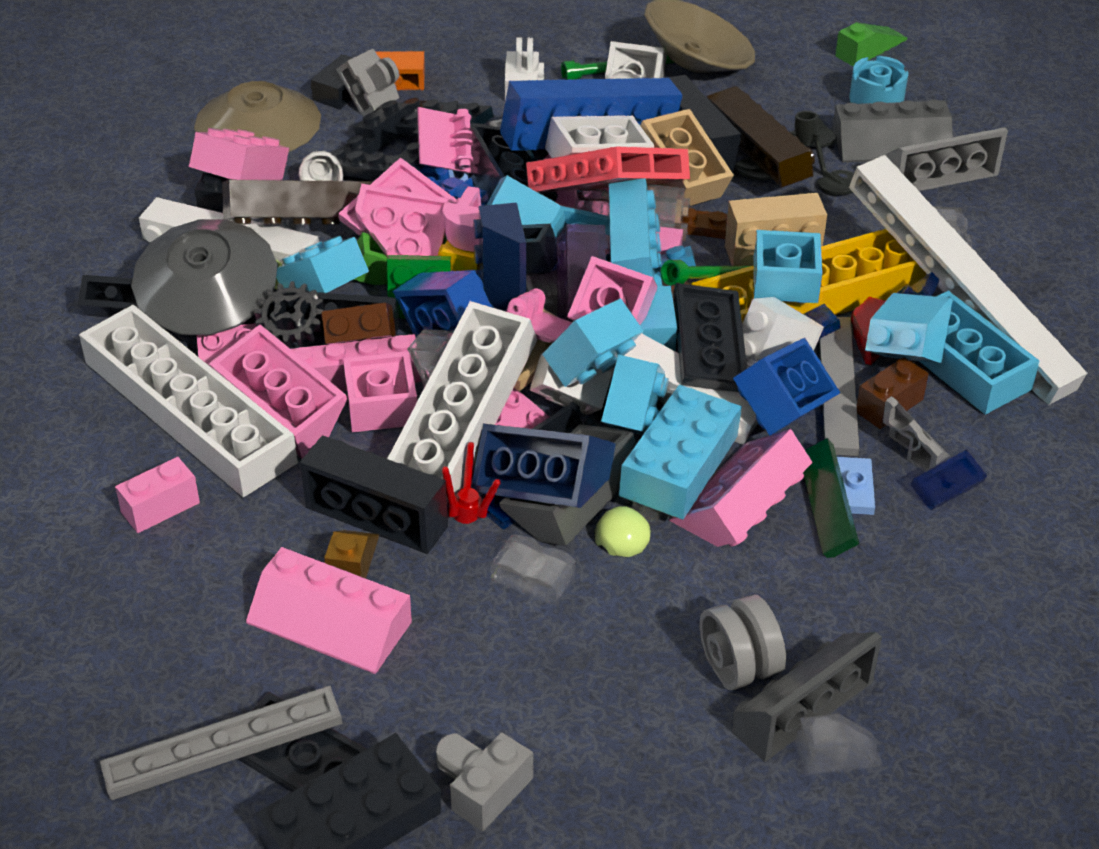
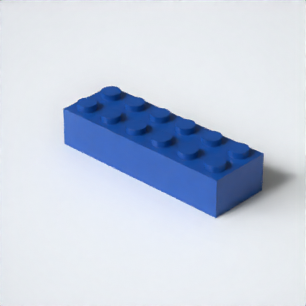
M670 78L509 81L500 134L511 151L546 149L551 117L632 115L638 124L641 125L643 120L679 112L683 95Z

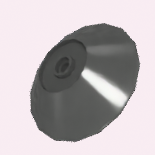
M198 219L172 227L150 242L135 264L131 288L139 310L162 328L180 335H213L238 327L255 315L254 309L261 308L258 304V299H267L266 290L274 291L278 265L270 244L252 228L227 219Z

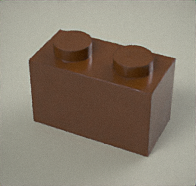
M388 303L321 311L325 344L396 336L392 305Z
M902 357L860 385L856 405L857 414L879 429L886 426L883 423L886 400L892 396L908 411L924 400L929 373L905 357Z

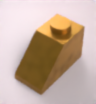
M348 530L334 531L324 558L325 563L366 579L379 534Z

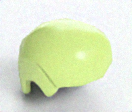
M615 507L606 511L597 523L595 542L597 546L602 545L610 555L631 557L641 553L648 545L651 534L650 526L647 520L636 510L630 507Z

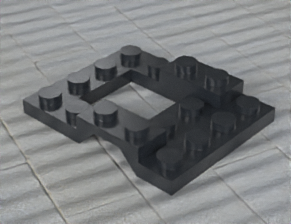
M411 98L403 103L390 100L381 105L382 108L376 112L365 115L362 118L363 121L353 127L356 136L348 139L347 144L341 148L332 150L329 153L336 156L339 160L343 176L376 180L399 158H402L419 171L426 165L419 164L418 107L457 114L459 109H467L472 116L470 122L485 124L494 117L492 106L479 105L478 103L459 104L458 101L447 103L438 102L436 99L422 101L418 98ZM398 136L415 139V142L409 144L406 147L407 149L399 155L373 154Z

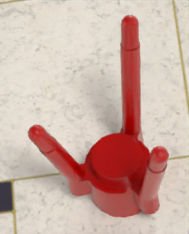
M473 442L467 444L463 489L456 495L454 494L449 468L446 466L442 468L443 480H446V495L449 504L448 516L463 524L475 522L479 517L486 518L488 507L501 483L500 480L495 479L483 501L479 493L471 488L474 458Z

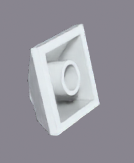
M611 41L605 79L608 78L611 72L620 68L632 70L643 78H663L667 58L665 49Z

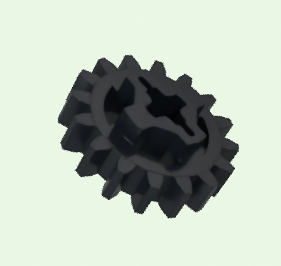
M294 281L290 282L289 288H284L281 283L277 284L278 291L276 292L267 289L268 298H259L258 304L261 308L254 309L256 326L262 325L277 339L284 342L288 348H291L292 343L295 342L299 347H303V340L306 338L313 342L315 340L313 332L323 331L321 311L325 310L323 300L319 299L317 291L312 290L309 292L308 286L305 283L300 288H296Z

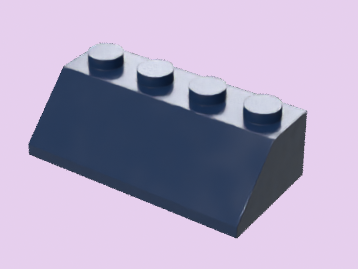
M517 203L478 206L479 219H473V230L475 239H479V245H474L475 264H480V270H475V272L483 282V289L490 304L495 309L507 311L508 304L513 298L526 293V239Z
M483 423L471 488L475 489L478 493L487 494L494 480L498 479L501 483L495 496L581 508L609 480L616 443L589 435Z

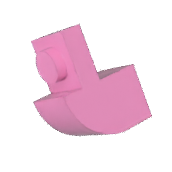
M468 186L461 198L456 200L455 204L445 202L443 205L446 238L451 245L461 250L474 252V245H479V239H475L473 230V219H479L478 206H481L479 188Z

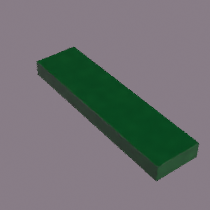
M826 438L805 450L812 463L803 474L822 553L826 558H834L859 545V540L834 444Z

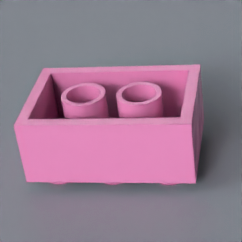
M208 128V132L195 133L189 167L232 180H282L289 148L279 145L280 140L266 136L262 138L255 137V133L246 130L223 129L222 131Z

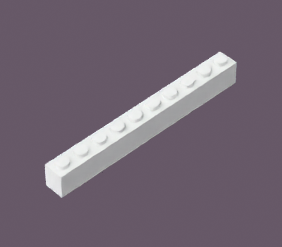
M885 155L858 166L850 183V190L943 292L950 291L1040 360L1032 389L1033 392L1050 405L1077 391L1087 372Z

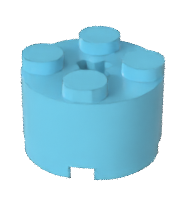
M877 56L874 61H868V57L858 60L853 67L849 95L850 103H895L904 101L908 71L905 72L903 63L886 56Z

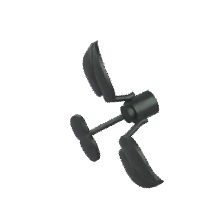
M812 111L797 112L795 114L794 131H790L793 136H797L805 146L816 147L821 173L824 176L818 179V187L822 191L833 195L853 193L849 186L854 173L846 170H835L830 173L825 166L821 147L829 146L835 142L836 136L833 131L822 122L817 113ZM750 157L735 163L734 170L744 177L759 181L772 180ZM839 174H845L847 178H843Z

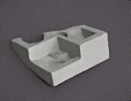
M889 397L885 402L883 423L890 427L889 437L908 449L907 461L930 476L936 477L951 465L950 455L914 420L895 398Z

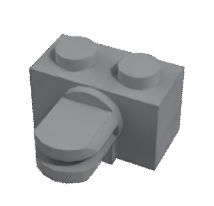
M374 49L348 60L336 69L362 116L376 112L387 101L400 98L394 84L399 78L396 64L390 58L381 59L377 56Z
M502 732L485 750H482L456 733L445 736L437 745V767L454 779L450 784L452 811L481 831H484L533 779V752Z

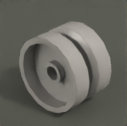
M751 594L736 599L730 607L728 605H718L706 609L700 615L699 628L705 656L726 689L735 690L750 685L754 680V676L757 679L764 680L780 674L785 669L786 652L781 629L774 613L766 601L759 595Z

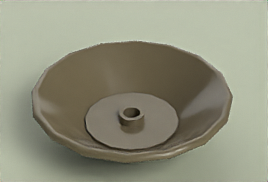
M654 0L646 4L644 16L662 48L665 49L666 55L682 68L702 74L743 70L755 63V50L749 40L736 27L715 13L680 0Z
M251 81L242 83L210 100L198 112L194 129L196 132H208V128L222 131L223 129L246 130L255 133V137L262 138L266 136L280 140L279 145L288 147L290 152L306 144L319 130L321 113L314 101L298 91L265 81Z

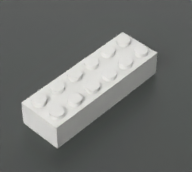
M470 301L387 459L403 463L408 467L435 475L443 479L442 468L446 466L449 468L454 494L456 495L463 489L467 444L469 442L474 443V467L483 423L495 425L537 342L531 320Z

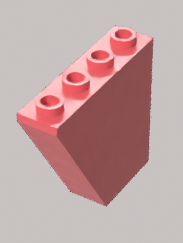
M611 147L526 163L528 187L538 193L608 189L609 183L646 178L647 186L690 179L688 149Z

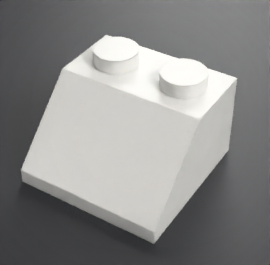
M775 297L753 299L742 324L747 368L762 358L804 337L814 350L824 327Z

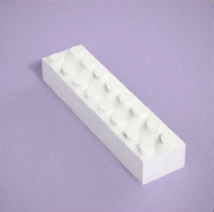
M131 305L79 334L86 364L243 498L298 463L294 434L136 306Z

